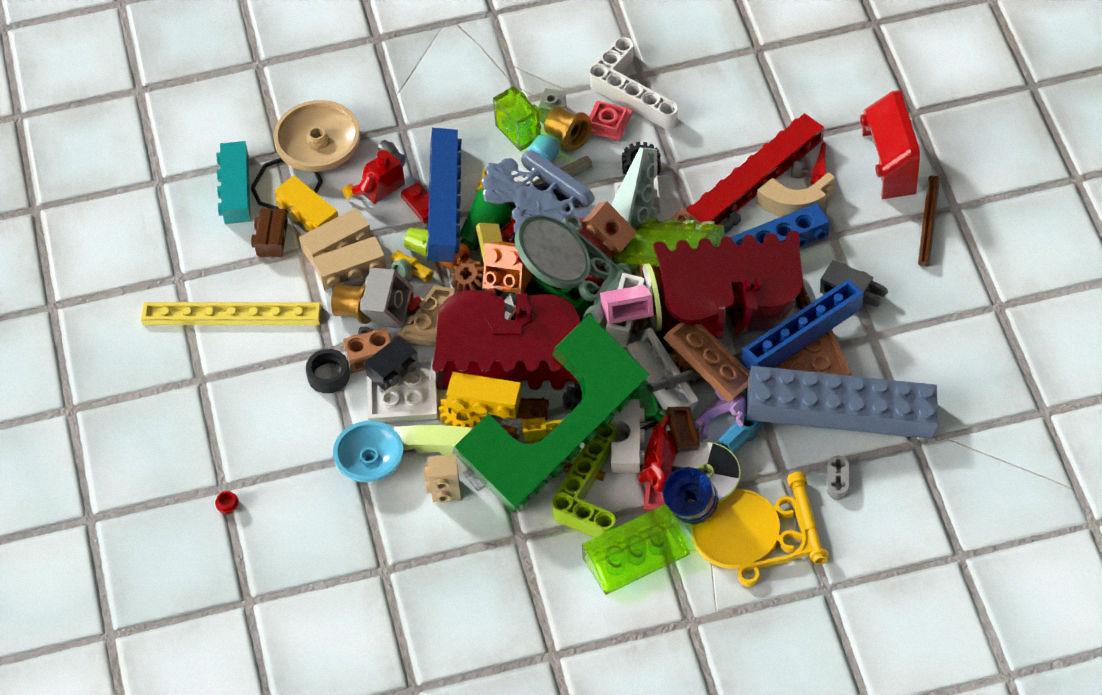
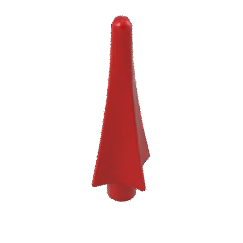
M825 142L821 144L817 161L811 172V184H815L826 175Z

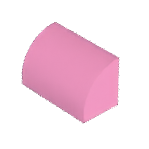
M645 285L600 293L603 312L609 324L654 316L652 294Z

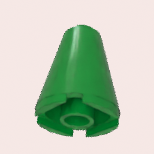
M480 189L476 193L458 239L460 243L467 245L469 250L475 251L480 247L476 230L478 223L499 224L501 229L513 219V209L507 202L496 204L484 200V189Z

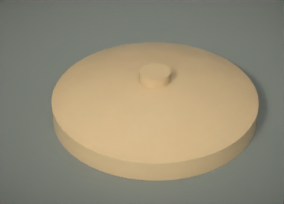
M313 100L294 106L282 115L274 130L275 148L280 158L289 166L307 172H321L342 165L352 157L360 142V129L355 115L345 106L327 100Z

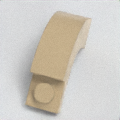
M828 172L815 184L801 190L789 189L772 178L757 190V204L766 211L780 217L816 203L823 210L826 208V198H829L835 190V177Z

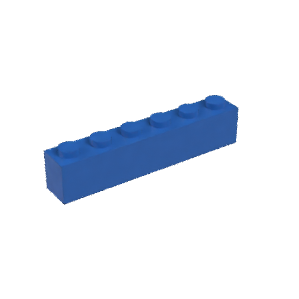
M850 279L845 280L742 348V364L749 371L751 366L776 367L862 310L864 293Z

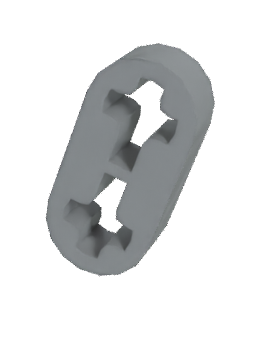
M838 455L833 456L828 461L827 492L831 498L840 500L845 498L849 491V462L845 457ZM836 465H840L841 473H836ZM836 482H840L841 490H836Z

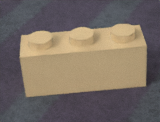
M354 208L300 236L301 250L314 266L313 257L371 238L369 223L357 208Z
M376 236L313 257L315 271L324 290L359 276L361 278L370 272V268L386 269L385 256Z

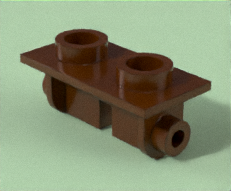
M544 397L542 399L521 398L517 415L514 419L545 417V420H547L549 400H545Z

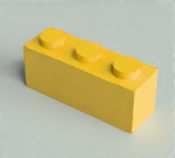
M294 175L274 190L277 206L280 209H286L292 219L303 224L308 232L338 217V211Z
M452 372L446 393L448 408L458 411H472L478 414L489 413L501 418H516L522 396L520 382Z

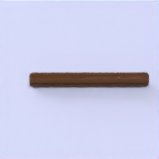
M930 175L928 177L918 257L919 266L928 267L930 265L940 183L939 176Z

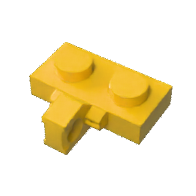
M545 417L522 420L524 441L529 440L530 443H537L543 440L562 420L546 422Z

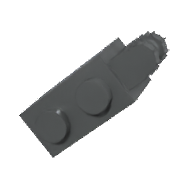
M832 260L820 279V293L826 294L845 280L850 279L864 293L863 304L866 303L873 307H878L882 303L879 297H885L888 293L885 286L873 281V276L835 260Z

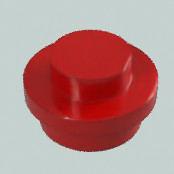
M223 491L217 496L215 505L219 512L229 514L238 508L239 499L233 492Z

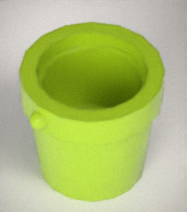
M409 228L404 238L405 248L419 253L423 257H427L428 229Z

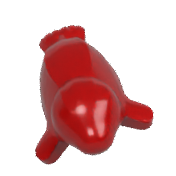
M665 415L662 421L654 426L647 445L644 465L638 477V482L641 484L649 480L657 492L667 490L674 482L672 466L676 451L672 440L666 432L669 421L668 415Z

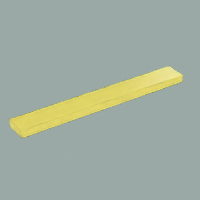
M144 302L141 322L142 325H320L322 305L321 302Z

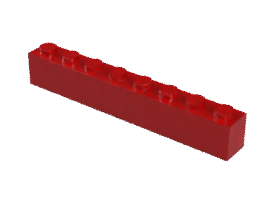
M805 113L799 118L794 119L785 130L779 131L774 139L769 143H765L757 153L750 155L746 162L740 167L734 168L729 176L724 180H720L712 190L705 192L695 204L689 205L685 211L708 228L713 229L722 219L728 218L727 215L732 211L738 212L755 198L757 190L770 179H778L793 166L794 160L799 161L823 141L824 126Z

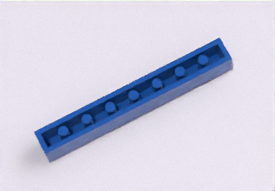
M432 127L427 261L454 263L455 254H459L460 240H456L460 238V225L456 224H460L461 211L457 210L460 209L461 196H457L461 191V181H457L461 178V167H457V165H461V153L458 151L461 152L462 139L458 138L457 129Z

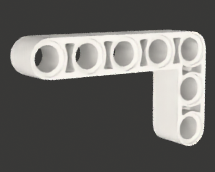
M627 37L618 38L590 67L591 89L621 106L633 110L634 113L662 128H674L678 124L677 104L621 74L632 63L634 54L632 40Z

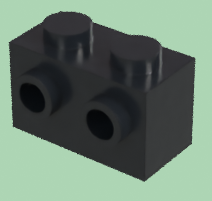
M397 336L364 363L367 376L386 391L391 386H395L406 374L413 372L419 365L417 351L404 339Z

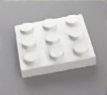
M434 357L418 358L419 365L413 372L406 374L395 386H391L386 391L367 376L368 421L385 423L438 419L436 372L432 370Z

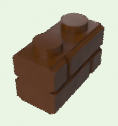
M261 208L259 217H255L254 229L256 230V235L252 234L251 246L255 248L258 257L283 256L288 226L285 209L272 210Z

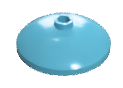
M379 421L358 422L347 427L337 437L333 447L334 462L338 470L351 480L358 482L378 481L392 474L400 465L404 451L403 443L397 431L385 423Z

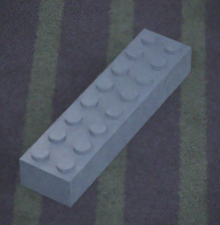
M751 366L747 387L746 420L932 439L938 425L937 385Z

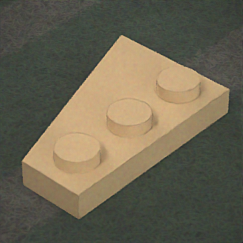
M434 285L419 304L420 308L414 316L411 315L409 317L407 325L395 337L400 336L407 343L436 347L439 309L447 298L456 293V289Z

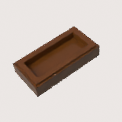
M690 406L668 407L666 415L669 416L668 423L675 450H698L700 443Z

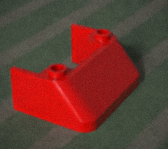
M901 90L891 91L864 109L863 114L860 115L862 136L872 135L879 156V164L875 165L877 178L881 177L882 199L916 194L920 164L919 145Z

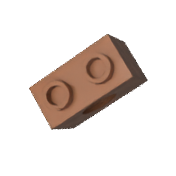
M608 201L598 203L582 221L586 226V231L591 236L597 237L602 242L601 246L603 249L612 254L621 252L638 233ZM607 224H609L611 227L610 234L606 232Z

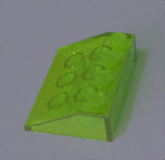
M658 218L645 219V223L635 227L638 233L621 252L615 255L613 261L614 263L639 265L649 263L653 266H659L653 244L658 241L664 242L668 249L672 251L675 250L676 243L679 240H686L691 248L696 249L698 248L699 240L702 238L709 239L714 247H719L720 240L725 237L724 225H715L714 221L696 224L695 220H686L679 223L676 219H667L663 222L658 221Z

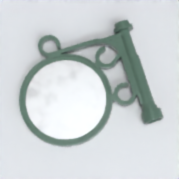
M534 215L526 218L515 233L516 250L524 265L537 278L553 287L561 289L578 287L583 299L594 302L586 310L583 318L585 319L590 315L600 324L604 318L600 293L617 290L622 273L632 275L631 266L624 262L616 265L600 249L580 234L582 223L574 215H567L562 222L545 215ZM589 252L593 254L596 258L590 259ZM595 265H597L598 267H601L603 265L605 272L597 269ZM589 273L596 278L604 280L600 288L592 281H585ZM586 288H588L592 293H594L597 289L598 291L595 295L589 293Z

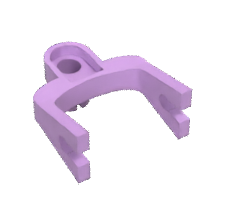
M714 389V392L719 397L716 404L703 410L701 415L694 421L696 429L702 426L700 435L703 440L708 437L710 421L725 412L730 411L733 416L738 413L736 422L739 427L744 425L747 403L742 396H737L729 403Z

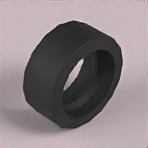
M322 349L315 352L306 363L307 380L310 386L318 392L334 393L340 391L347 385L350 379V368L346 356L334 349ZM326 363L337 364L341 367V372L333 378L322 379L315 376L316 369Z

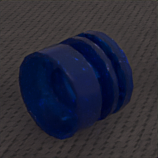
M692 467L677 469L669 475L664 483L662 492L664 502L676 518L682 522L693 525L704 523L717 510L719 503L718 491L708 476L699 469ZM691 495L697 498L695 502L689 499Z

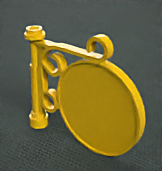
M794 472L788 475L787 482L789 488L793 490L794 498L790 496L780 497L774 506L763 496L745 489H736L730 497L720 503L699 505L692 518L691 532L693 543L700 555L718 567L739 569L738 581L746 587H752L758 583V569L788 563L808 556L816 565L826 563L829 553L827 549L822 548L819 540L817 525L806 492L807 479L805 473ZM788 503L793 506L801 533L787 530L780 535L778 515L785 519L794 516L793 510H781L780 506L782 504ZM786 538H794L802 541V543L794 552V546L786 545L784 540ZM777 544L784 552L792 553L765 560L772 554ZM754 570L755 577L753 579L747 580L742 577L744 572Z

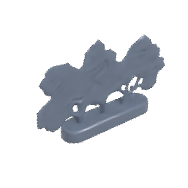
M527 150L521 157L523 166L530 172L519 171L517 162L512 158H505L498 164L488 163V166L485 168L487 174L482 178L484 200L496 204H504L506 202H514L516 204V208L512 210V217L516 220L514 233H516L520 224L530 216L545 215L562 222L567 215L586 218L591 210H579L574 206L575 202L581 207H589L595 200L591 190L533 150ZM512 171L518 172L517 174H514V175L511 174ZM518 176L528 177L522 182L514 181V178ZM539 177L549 184L550 187L543 191L537 189L533 184V178ZM530 181V186H527L526 182ZM553 190H558L569 199L559 201ZM569 205L571 209L569 212H566L565 209Z

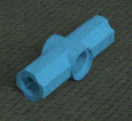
M746 411L744 425L739 427L736 422L717 440V444L726 447L735 454L746 442L755 439L757 431L766 422L746 420Z

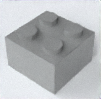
M370 268L369 275L365 281L364 295L360 300V310L378 326L403 328L413 286L395 269Z

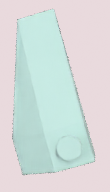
M639 148L611 204L638 232L635 237H653L657 220V208H654V197H657V189L654 188V179L657 176L656 149Z

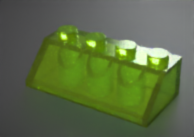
M667 504L582 544L583 560L605 595L690 555L680 525Z

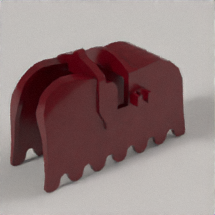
M798 231L788 232L784 242H781L774 233H768L765 235L764 243L762 244L758 243L752 235H745L741 245H736L733 239L728 236L720 240L719 247H714L707 238L700 239L696 249L691 248L686 240H679L673 251L669 250L664 242L658 241L653 244L660 272L656 266L651 265L659 292L662 327L667 332L680 322L690 325L702 324L716 339L723 338L726 309L729 308L731 309L729 314L731 323H734L737 334L747 333V330L773 329L787 319L802 288L803 275Z
M489 288L487 292L466 290L453 294L443 302L438 312L436 348L432 370L439 372L437 389H448L452 372L514 382L526 380L529 388L534 391L539 390L545 380L550 381L551 387L556 391L562 390L568 380H571L573 383L576 381L579 384L577 379L552 355L555 347L580 324V317L575 307L565 298L557 295L541 294L528 296L527 293L517 292L516 320L505 319L504 300L500 296H496V288Z

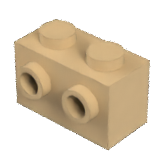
M456 454L428 457V466L424 467V477L427 493L432 494L433 502L446 503L451 500H461Z

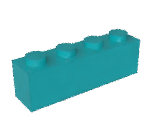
M246 141L220 143V152L216 153L217 164L220 165V169H217L218 182H221V186H217L218 198L221 199V203H218V214L223 216L225 224L251 222L249 154Z

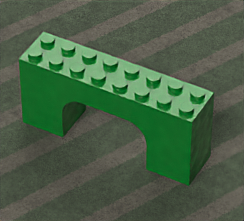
M590 315L555 347L552 354L577 379L582 389L581 403L543 440L533 444H525L515 440L488 413L454 446L452 453L456 454V457L512 513L516 509L521 511L530 502L531 498L529 496L533 492L537 495L548 483L546 479L549 476L552 478L556 477L565 466L563 462L566 459L571 462L582 449L580 445L584 443L587 446L599 433L597 429L599 427L604 429L615 417L613 413L616 410L620 413L632 400L630 396L632 394L637 396L648 384L646 379L650 374Z

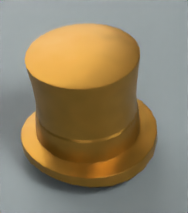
M556 106L546 117L544 130L547 135L560 139L563 148L572 151L582 147L587 142L592 131V123L590 117L584 112L574 114L563 106Z
M365 283L362 286L336 284L331 297V309L334 316L355 317L362 324H368L372 321L360 310V300L364 295Z

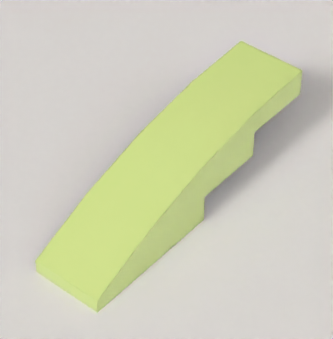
M444 425L394 427L401 437L403 450L415 449L418 454L440 452L442 456L454 455L452 453L454 446L472 429L469 427Z

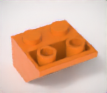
M502 241L485 243L483 288H496L499 291L513 293L525 291L534 274L523 263L516 261L515 255L517 250L515 243Z

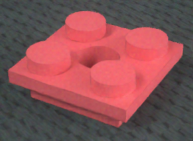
M596 101L589 116L592 123L591 134L620 141L633 114V110ZM607 117L613 118L611 120H605Z

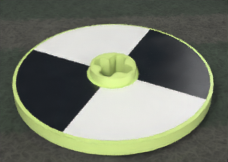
M649 263L643 264L642 276L645 278L644 285L652 294L654 316L649 318L654 331L657 332L662 329L660 298L653 269Z
M699 442L700 447L698 450L679 451L675 455L672 466L674 474L672 487L682 499L696 505H713L726 500L737 489L740 482L739 462L735 455L726 447L712 442ZM704 470L708 471L706 476H701Z

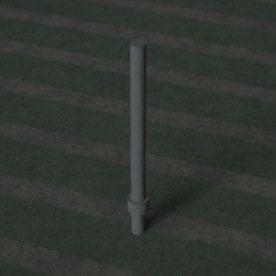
M742 352L733 355L742 362ZM695 369L674 376L670 374L662 377L657 382L648 384V391L653 393L662 389L669 390L675 388L677 384L700 377L701 375Z

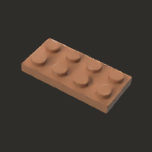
M680 322L663 337L729 403L747 389L750 371L702 324L690 325Z

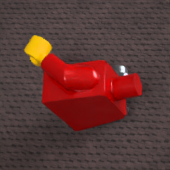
M382 140L379 143L377 158L365 165L359 185L353 186V184H349L341 189L346 199L364 195L376 204L405 185L403 167L406 163V156L398 151L393 142Z

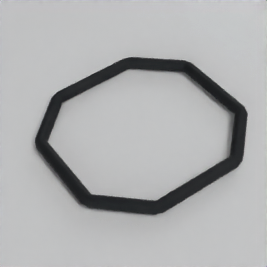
M281 158L265 163L251 185V191L260 206L273 210L280 208L261 202L255 187L266 168L282 162ZM314 172L318 183L313 191L317 193L323 180L319 172Z

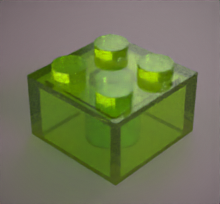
M515 86L493 97L495 126L521 152L529 147L538 135H541L540 110L535 104L532 105L526 95Z

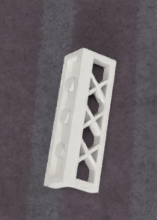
M652 328L645 330L641 340L627 345L626 351L650 374L646 379L648 384L657 382L662 377L670 374L673 376L680 374V371ZM686 381L677 384L675 388L653 392L665 410L668 407L690 406L692 413L698 403L697 397Z

